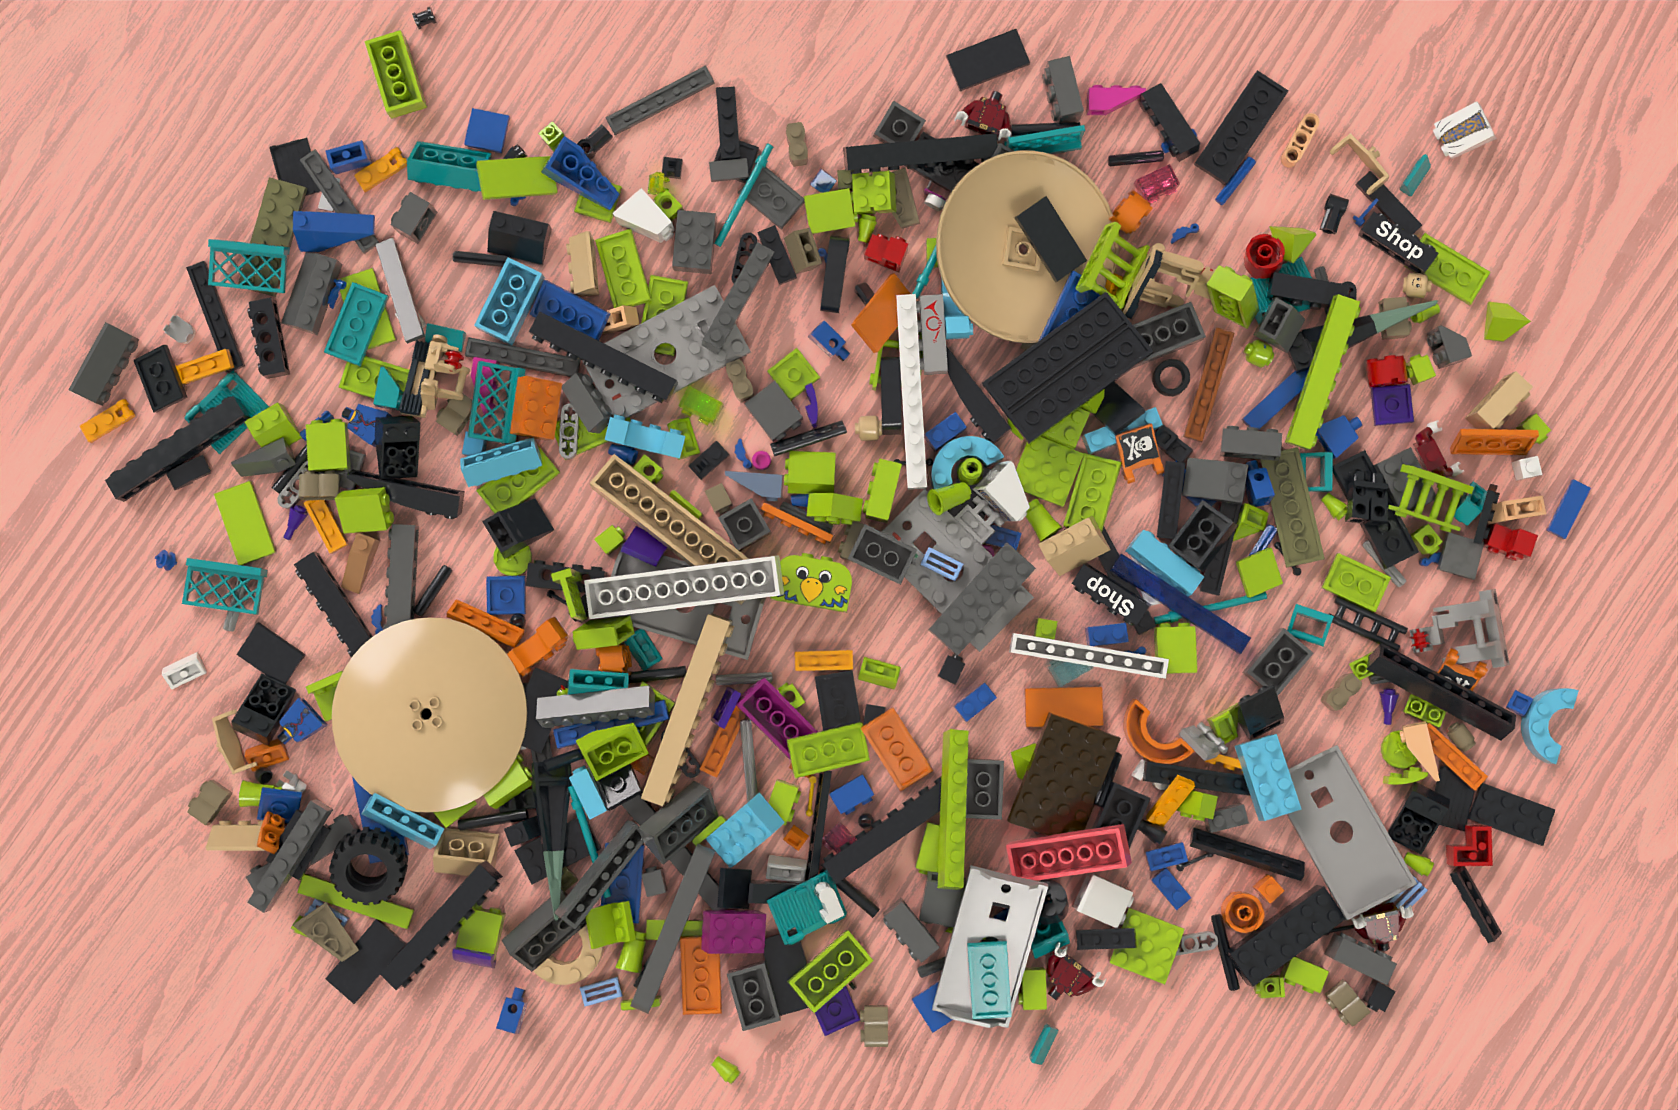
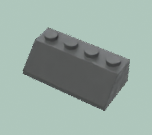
M306 252L281 324L318 336L329 305L328 296L336 285L334 279H338L343 264L336 259L321 254Z
M105 322L68 390L103 406L109 400L113 386H116L119 382V375L122 370L127 367L131 353L137 349L139 339Z
M693 781L638 827L643 842L663 865L719 817L710 789Z
M562 889L560 892V904L568 896ZM550 897L504 937L502 942L509 955L532 972L587 924L586 917L576 929L570 927L560 918L556 921Z

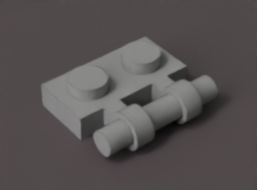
M977 495L972 500L977 506L972 509L967 504L954 518L983 545L995 533L991 525L995 523L1001 527L1005 522L1000 518L1001 515L997 511L994 512L988 506L989 503L985 499L982 500ZM981 511L989 517L986 521L978 515Z
M1200 722L1197 727L1193 725L1183 728L1179 733L1204 761L1216 758L1220 751L1223 754L1228 751V748L1224 745L1225 742L1221 738H1217L1212 733L1213 730L1203 722Z

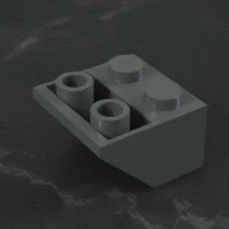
M1275 298L1269 304L1253 335L1288 353L1305 318L1293 306Z
M1442 325L1427 333V343L1429 347H1432L1434 353L1433 361L1435 365H1438L1439 369L1460 363L1472 357L1466 337Z

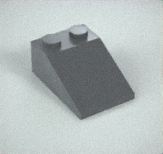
M1188 458L1182 496L1241 504L1243 502L1248 464Z

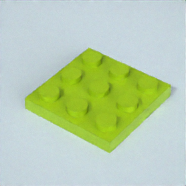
M1043 437L1037 438L1031 444L1026 443L1016 468L1024 493L1064 507L1084 453Z
M1129 908L1122 928H1136L1137 948L1114 949L1110 963L1165 985L1185 929Z

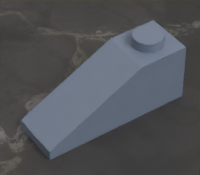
M725 471L726 476L756 494L766 497V501H778V498H783L784 475Z

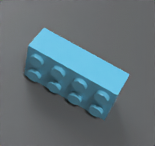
M508 257L474 326L478 330L512 346L538 295L543 280H545L544 275Z
M1277 734L1267 735L1234 746L1259 821L1270 820L1301 810Z
M758 793L706 838V841L723 861L732 868L785 822L765 798Z

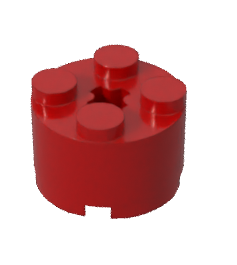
M1257 235L1250 240L1246 247L1244 266L1251 277L1255 279L1270 278L1272 273H1279L1282 267L1285 248L1281 240L1271 237L1272 235Z
M1404 355L1384 356V359L1378 360V358L1366 360L1369 388L1379 387V385L1392 386L1408 382Z

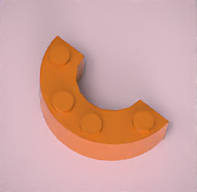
M556 617L546 620L536 629L537 632L532 637L507 653L522 677L532 671L531 667L543 659L547 661L552 658L555 650L558 652L566 646L565 643L568 641L569 635Z
M1137 699L1131 700L1125 711L1123 727L1127 742L1139 756L1152 762L1171 764L1184 760L1194 752L1179 737L1164 744L1153 740L1146 728L1150 711Z

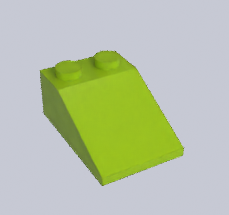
M634 723L593 731L576 740L596 781L649 754Z

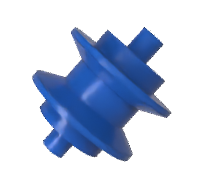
M162 550L155 556L158 568L164 567L166 571H169L174 565H177L176 556L173 552L168 554L166 550Z

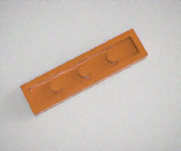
M765 502L761 507V511L764 512L763 516L772 520L776 517L781 520L780 524L791 528V526L799 528L797 532L805 536L809 534L816 536L815 540L824 545L826 542L831 543L834 537L832 534Z
M457 599L447 611L448 618L470 625L489 637L514 648L524 635V629Z
M735 706L725 729L719 727L699 769L716 778L740 730V721L746 717L737 706Z
M1427 723L1434 755L1475 791L1488 776L1434 726Z

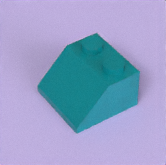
M1038 922L1030 949L1035 959L1054 951L1058 942L1061 943L1059 948L1070 944L1069 935L1063 922L1050 925Z

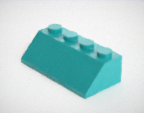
M417 141L407 159L408 180L418 183L425 182L436 186L443 185L455 189L462 188L478 192L481 191L476 162L491 160L492 153Z

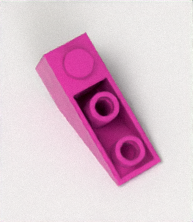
M1102 85L1089 87L1087 92V115H1107L1141 98V93L1145 92L1146 88H1141L1138 85L1130 86V88H1122L1120 85H1113L1111 88H1103Z
M474 357L471 370L473 385L475 386L478 361L498 365L500 363L496 360ZM483 366L482 374L485 379H488L493 373L489 367ZM496 377L488 381L493 390L498 388ZM485 384L479 390L483 398L491 393ZM493 395L486 400L490 409L495 407ZM481 403L480 406L483 415H485L488 411L485 408V406Z

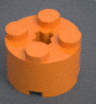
M1133 189L1128 193L1129 197L1127 199L1123 198L1112 212L1113 216L1109 218L1112 223L1115 221L1121 225L1120 229L1126 234L1135 232L1141 225L1140 219L1144 216L1146 217L1153 209L1150 206L1151 203Z
M624 641L616 646L595 648L597 657L600 656L601 664L598 665L599 671L629 673L631 675L632 671H628V668L632 667L629 645L625 646Z
M1237 891L1230 893L1224 899L1221 906V915L1224 922L1230 928L1240 933H1249L1258 929L1264 920L1265 913L1258 898L1247 892ZM1244 909L1246 913L1245 915L1240 914L1239 911Z

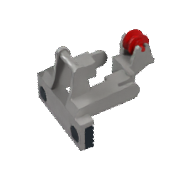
M1496 589L1479 591L1480 601L1433 608V612L1449 610V613L1432 616L1434 626L1410 630L1411 637L1409 638L1412 640L1411 647L1413 646L1414 653L1433 650V645L1444 644L1442 628L1458 626L1459 621L1473 620L1477 644L1455 647V650L1458 651L1457 655H1459L1457 664L1491 659L1493 668L1510 665ZM1481 618H1485L1489 642H1485Z

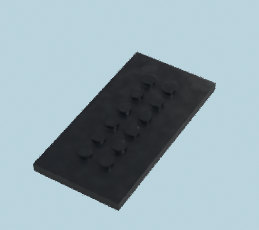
M1105 292L982 382V385L1026 442L1031 444L1152 355L1154 351L1109 294Z

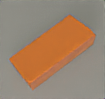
M279 739L272 740L269 746L260 744L248 748L244 756L248 764L257 762V766L251 768L252 772L260 767L266 768L289 760L286 746Z

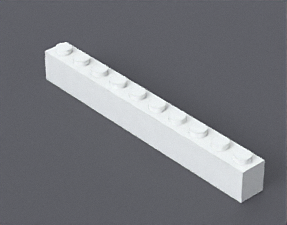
M916 294L896 295L908 490L927 489Z

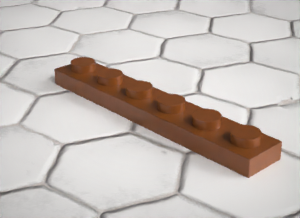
M1215 328L1183 435L1185 438L1203 442L1235 334L1234 332Z

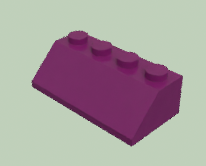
M765 677L747 689L740 696L736 704L789 759L787 739L818 732Z

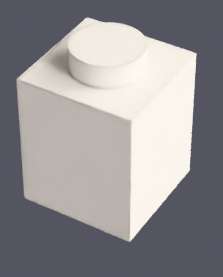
M1538 456L1512 462L1516 481L1542 475Z

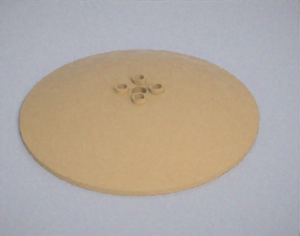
M1007 152L994 156L974 167L956 184L944 204L937 228L936 254L938 267L946 290L955 305L965 316H969V320L980 329L1000 339L1027 344L1039 341L1070 273L1058 282H1055L1014 217L1047 196L1087 259L1085 263L1073 270L1081 275L1105 225L1112 223L1109 220L1113 216L1112 211L1096 184L1070 162L1044 152ZM1113 242L1111 246L1112 252L1119 256V245ZM1021 244L1025 245L1027 248V252L1025 255L1019 252V246ZM1106 258L1103 263L1104 267L1111 273L1116 274L1118 265ZM1098 274L1096 283L1105 288L1107 279Z
M418 618L390 626L369 639L359 648L346 665L337 684L332 705V730L335 744L351 776L371 795L376 793L404 807L406 810L414 812H440L455 809L473 802L490 791L501 781L515 762L521 749L527 726V699L524 686L518 671L507 653L492 638L480 630L465 623L444 618ZM426 708L432 712L431 717L427 720L423 719L421 715L422 711Z

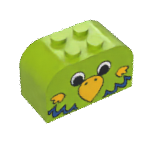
M802 553V556H787L780 561L784 594L771 596V600L847 613L852 577L844 565L833 562V558L821 556V559H815L812 554Z

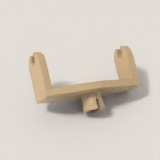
M1350 133L1330 150V154L1334 155L1345 145L1349 144L1363 163L1380 178L1367 190L1366 193L1370 195L1388 181L1389 175L1376 160L1380 156L1378 150L1375 152L1376 147L1372 146L1371 149L1367 150Z
M237 709L212 718L217 738L216 747H219L218 751L222 753L232 774L257 766V762L248 765L244 764L240 742L227 718L238 712Z

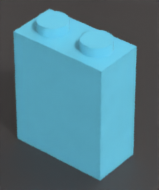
M582 766L572 771L573 775L569 779L589 820L608 811L590 768L586 769L585 766Z

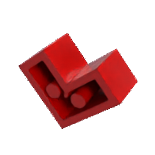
M872 234L864 254V259L899 273L907 255L909 244L906 243L905 239L898 236L895 238L890 237V240H888V237L882 234H877V236Z
M1496 523L1489 525L1490 532L1488 538H1484L1483 547L1487 548L1488 552L1504 554L1505 558L1511 561L1531 557L1538 535L1523 529L1512 530Z
M1465 825V845H1446L1447 864L1451 866H1493L1492 827L1486 825Z

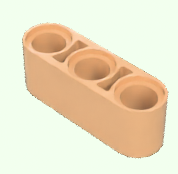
M1308 113L1298 124L1281 156V163L1285 167L1295 166L1304 154L1320 123L1316 114ZM1305 121H1310L1313 127L1306 126ZM1296 137L1302 138L1304 144L1298 143ZM1287 154H1293L1295 156V160H1290Z

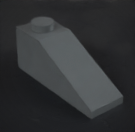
M284 438L231 462L241 477L279 473L296 464L293 450Z

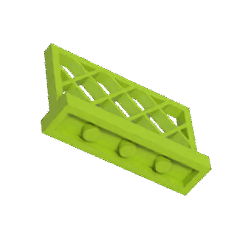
M571 568L552 573L553 582L559 583L562 586L570 617L581 621L587 619L576 583L583 580L581 573Z

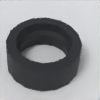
M1168 359L1155 368L1152 382L1160 394L1173 397L1179 395L1187 388L1190 382V372L1183 362L1177 359ZM1175 367L1181 372L1182 382L1180 386L1174 389H1168L1163 386L1160 374L1165 368Z

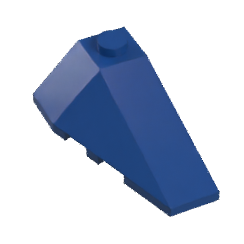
M564 136L541 172L555 182L610 211L620 194L596 168L595 163L591 162L581 146Z
M293 211V232L300 252H322L350 241L374 235L375 215Z

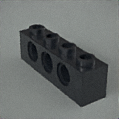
M271 297L250 301V308L247 309V312L253 323L251 333L256 339L257 345H254V349L260 360V363H258L259 373L267 379L290 375L277 301ZM264 316H267V322L265 324H261V319ZM270 334L271 340L268 343H265V336ZM274 353V359L268 362V355Z
M534 560V563H528L526 586L563 591L561 584L553 582L552 578L545 580L543 574L546 570H551L552 573L570 567H564L565 563L553 562V565H545L546 561ZM572 564L571 569L580 572L581 576L589 574L591 579L607 577V572L602 571V567L591 566V570L583 569V565ZM581 581L576 582L579 592L586 593L585 585Z

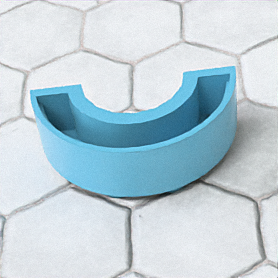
M941 277L946 340L967 339L970 335H973V323L969 320V316H965L955 305Z
M615 414L613 418L610 417L605 440L680 458L685 436L681 435L682 431L670 429V432L662 431L661 426L653 424L645 427L642 426L643 422L631 419V422L625 421V417Z
M965 436L954 439L939 451L931 469L932 488L938 489L953 484L951 471L954 464L959 460L975 458L987 468L1003 460L1004 455L993 443L980 437Z
M1557 688L1541 692L1533 698L1525 716L1522 717L1521 733L1524 743L1529 751L1539 760L1548 764L1557 763L1562 746L1556 743L1550 736L1548 730L1549 720L1560 709H1573L1579 690Z

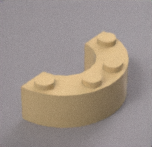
M586 925L578 932L582 939L583 947L577 959L564 962L557 960L551 955L534 972L543 980L553 984L568 985L579 982L597 967L603 956L605 946L591 949Z

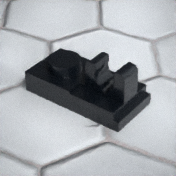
M715 441L689 467L700 480H703L730 455L718 441Z

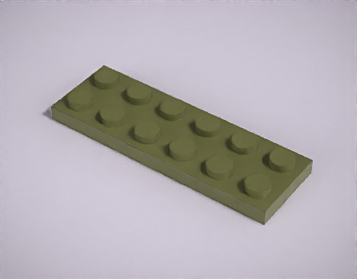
M269 177L250 243L291 247L294 237L293 211H301L307 188ZM255 256L251 260L257 269L265 263L260 256ZM274 258L270 262L275 270L281 267L282 258ZM249 263L242 269L247 277L255 271ZM268 265L260 270L266 279L273 274ZM258 274L250 279L255 286H259L264 282ZM240 275L238 284L245 280L242 275ZM274 276L269 283L273 288H279L280 280L277 276ZM251 290L273 297L277 295V292Z
M1298 447L1281 451L1279 461L1261 460L1262 468L1267 469L1275 494L1271 500V507L1286 568L1324 560L1325 557Z

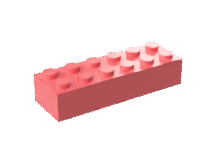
M1124 824L1016 840L1006 845L1012 876L1035 881L1125 868L1132 863Z

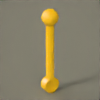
M811 776L809 778V782L811 784L808 810H806V815L808 817H811L813 815L812 801L814 783H816L817 781L816 777Z

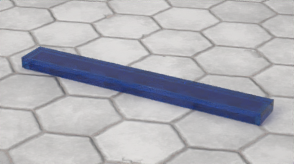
M1122 553L1111 568L1112 572L1239 655L1242 654L1251 637Z

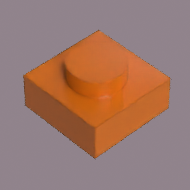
M793 825L783 840L799 851L809 835Z

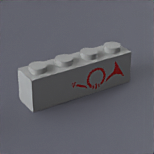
M943 294L920 296V301L916 302L917 313L921 315V320H917L918 332H922V339H918L919 351H923V358H920V370H924V375L947 374Z

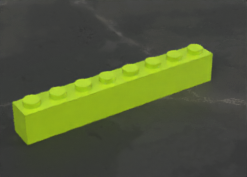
M1339 294L1333 296L1285 443L1306 450L1315 446L1318 438L1316 436L1317 429L1321 428L1324 420L1322 417L1323 411L1327 410L1330 399H1328L1329 393L1334 390L1336 385L1335 375L1340 372L1342 367L1341 357L1347 352L1348 344L1346 343L1348 337H1351L1355 328L1353 322L1359 316L1361 307H1359L1360 301Z
M949 729L943 732L938 889L958 890L964 887L969 735L967 730Z

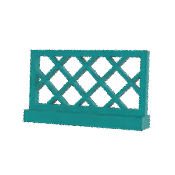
M1080 125L1009 137L1008 141L1004 142V145L1014 151H1038L1048 154L1081 150V139L1085 132V126Z
M208 239V247H210L208 285L285 293L287 255H290V247ZM216 251L222 252L227 257L221 264L215 259ZM237 254H241L246 260L240 266L232 259ZM255 256H260L265 262L258 269L251 261ZM274 258H282L281 267L278 270H275L270 264ZM228 261L236 268L229 275L222 268ZM247 263L255 270L248 277L241 270ZM266 265L273 271V274L267 279L260 272ZM220 270L226 278L221 282H214V275ZM237 272L245 279L240 284H236L231 278ZM256 274L264 281L259 286H255L250 281ZM274 276H277L280 280V289L273 288L269 283Z
M478 361L467 437L505 445L516 442L517 435L510 434L517 380L518 377L525 376L526 369ZM483 366L489 367L493 373L488 379H485L482 374ZM503 370L510 371L509 380L505 383L498 375ZM494 377L501 384L496 390H493L488 383ZM484 384L491 392L485 398L479 393L480 387ZM504 388L507 398L501 402L496 392ZM493 395L498 405L490 409L486 400ZM481 403L488 411L482 417L477 413V406ZM499 407L505 412L501 420H498L493 413ZM488 415H491L496 422L490 428L483 421ZM480 422L485 432L481 435L473 434L474 426ZM496 426H499L502 431L501 439L495 438L491 433V430Z
M187 558L186 566H188L182 604L258 615L264 577H267L268 570ZM193 571H198L203 576V579L196 584L192 580ZM214 574H218L222 579L216 586H213L209 580ZM232 577H237L240 584L232 589L227 581ZM252 579L258 580L257 588L251 592L246 583ZM206 581L211 589L203 595L198 586ZM225 584L230 592L221 597L216 589ZM243 586L248 595L240 600L235 592ZM195 589L200 598L194 602L188 601L189 593ZM214 592L219 600L214 604H209L206 597ZM230 595H233L237 600V603L232 607H228L224 601ZM250 597L254 601L253 610H248L243 604Z

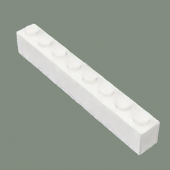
M1012 633L1009 648L1011 653L1166 679L1169 659L1017 633Z

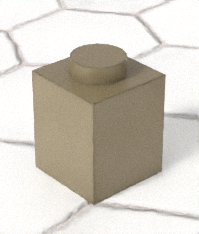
M722 483L705 491L715 513L719 512L721 515L731 510L730 506L733 505Z

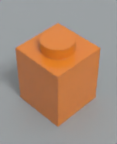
M1268 874L1253 886L1257 893L1270 904L1285 891Z

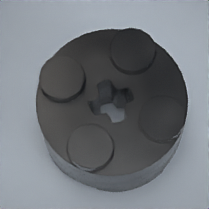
M1040 880L1039 882L1048 883V890L1038 922L1044 925L1059 923L1066 917L1069 910L1066 891L1055 881Z

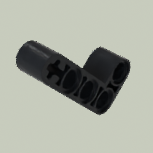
M830 236L820 311L839 313L850 238Z
M881 357L882 435H901L900 357Z

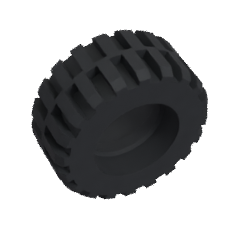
M363 827L362 831L357 828L352 830L351 834L347 833L343 836L342 841L338 842L331 859L329 872L331 873V882L335 883L334 888L337 892H342V897L345 899L349 897L356 904L357 902H363V905H369L370 902H373L376 905L380 904L382 899L387 901L391 899L392 895H396L405 879L408 855L405 853V846L403 844L399 845L400 839L397 836L393 838L391 832L387 830L385 832L380 831L381 828L375 827L374 830L370 829V827ZM359 855H373L383 861L387 872L377 877L363 876L354 869L351 860Z

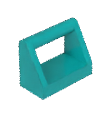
M1333 452L1300 453L1305 478L1306 458H1320V487H1308V491H1332Z
M1296 604L1287 631L1295 638L1324 647L1334 616ZM1300 615L1327 624L1323 637L1319 638L1292 629L1296 616Z

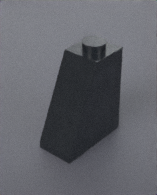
M537 816L504 829L511 847L540 835Z
M751 880L748 903L768 904L767 900L797 886L798 883Z

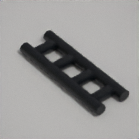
M841 420L780 440L779 442L771 443L770 446L775 457L845 434L847 430Z
M1339 596L1335 598L1334 603L1338 604L1339 607L1336 614L1332 615L1334 616L1332 623L1378 644L1383 643L1396 651L1400 649V645L1396 644L1395 641L1399 632L1404 635L1406 634L1407 627ZM1346 608L1357 613L1353 623L1342 619ZM1364 617L1374 621L1370 631L1360 627ZM1381 625L1392 629L1388 639L1377 635Z

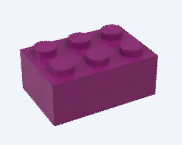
M703 910L701 950L708 954L764 953L766 914L759 910Z

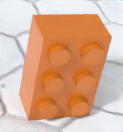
M531 376L518 377L510 434L529 438L534 437L544 441L554 440L562 383Z

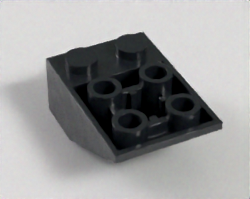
M413 416L375 417V444L380 479L417 477L420 422Z
M536 498L499 511L482 521L504 559L554 531Z
M261 673L231 721L233 729L269 746L280 727L279 721L287 712L296 689Z
M1274 685L1269 687L1263 686L1257 690V693L1251 696L1246 695L1238 702V723L1249 741L1284 723V715Z
M1413 782L1388 830L1389 836L1393 841L1422 855L1449 810L1450 799L1417 782Z

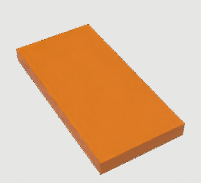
M895 273L888 276L851 324L873 353L879 352L898 327L896 295L911 294Z
M1460 429L1450 447V453L1527 455L1539 437L1538 430Z
M1102 687L1025 688L1026 727H1043L1049 712L1087 726H1103Z
M893 707L861 727L862 732L900 791H903L933 771Z
M702 935L680 937L683 1015L722 1014L720 954H708L701 950Z

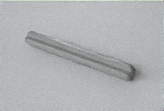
M744 719L740 721L746 795L747 802H749L758 794L752 725L751 720Z

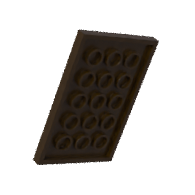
M1049 712L1007 821L1048 836L1085 830L1095 805V798L1102 788L1121 738Z

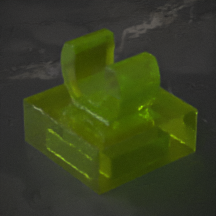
M661 172L649 175L648 194L656 195L660 192L664 193L666 190L669 191L668 188L663 187V182L668 183L670 179L664 177V173Z

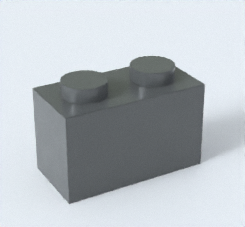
M1241 803L1215 809L1213 819L1205 818L1204 820L1206 829L1210 833L1249 824L1245 806Z

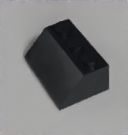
M493 211L488 231L487 252L543 265L552 228L547 223Z

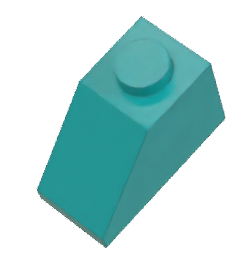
M380 367L373 404L377 407L399 411L403 391L389 370L385 367Z
M1474 481L1470 484V486L1474 487L1472 494L1464 493L1461 496L1454 515L1457 521L1464 523L1466 526L1482 512L1487 491Z

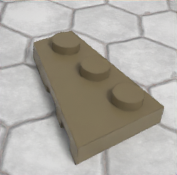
M906 168L892 171L895 174L897 212L891 213L902 229L920 224Z
M326 902L292 925L341 962L359 951Z

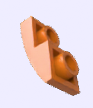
M267 811L259 832L257 847L272 854L277 852L280 836L284 832V818Z

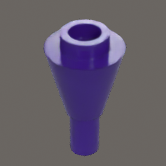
M299 505L290 507L288 528L283 538L291 540L294 531L308 516L304 507Z
M1385 688L1383 692H1380L1384 724L1391 725L1392 712H1394L1399 693H1396L1395 689Z

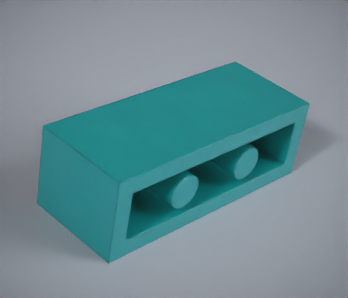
M570 669L567 695L628 688L629 673Z

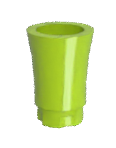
M968 458L962 461L957 468L958 479L967 485H975L980 482L983 477L981 462L975 458ZM973 467L975 471L969 473L968 468Z
M965 482L955 483L943 488L929 490L927 501L932 512L936 515H941L947 510L969 500L972 493L970 487Z
M1038 499L1028 503L1030 508L1026 511L1027 515L1025 517L1034 529L1040 543L1053 536L1062 528L1048 513L1043 504H1040Z
M243 780L239 791V806H259L262 787L283 790V788Z
M635 931L636 940L624 942L615 968L642 973L646 933Z

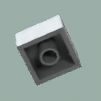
M893 101L873 137L883 143L914 141L926 120Z
M410 192L408 196L406 195L402 199V206L398 212L393 214L390 225L399 234L419 244L438 212L429 202Z
M752 498L718 517L738 551L744 550L771 534Z

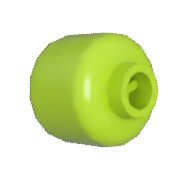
M1258 339L1248 343L1244 350L1246 361L1260 368L1265 365L1268 366L1274 358L1272 346Z

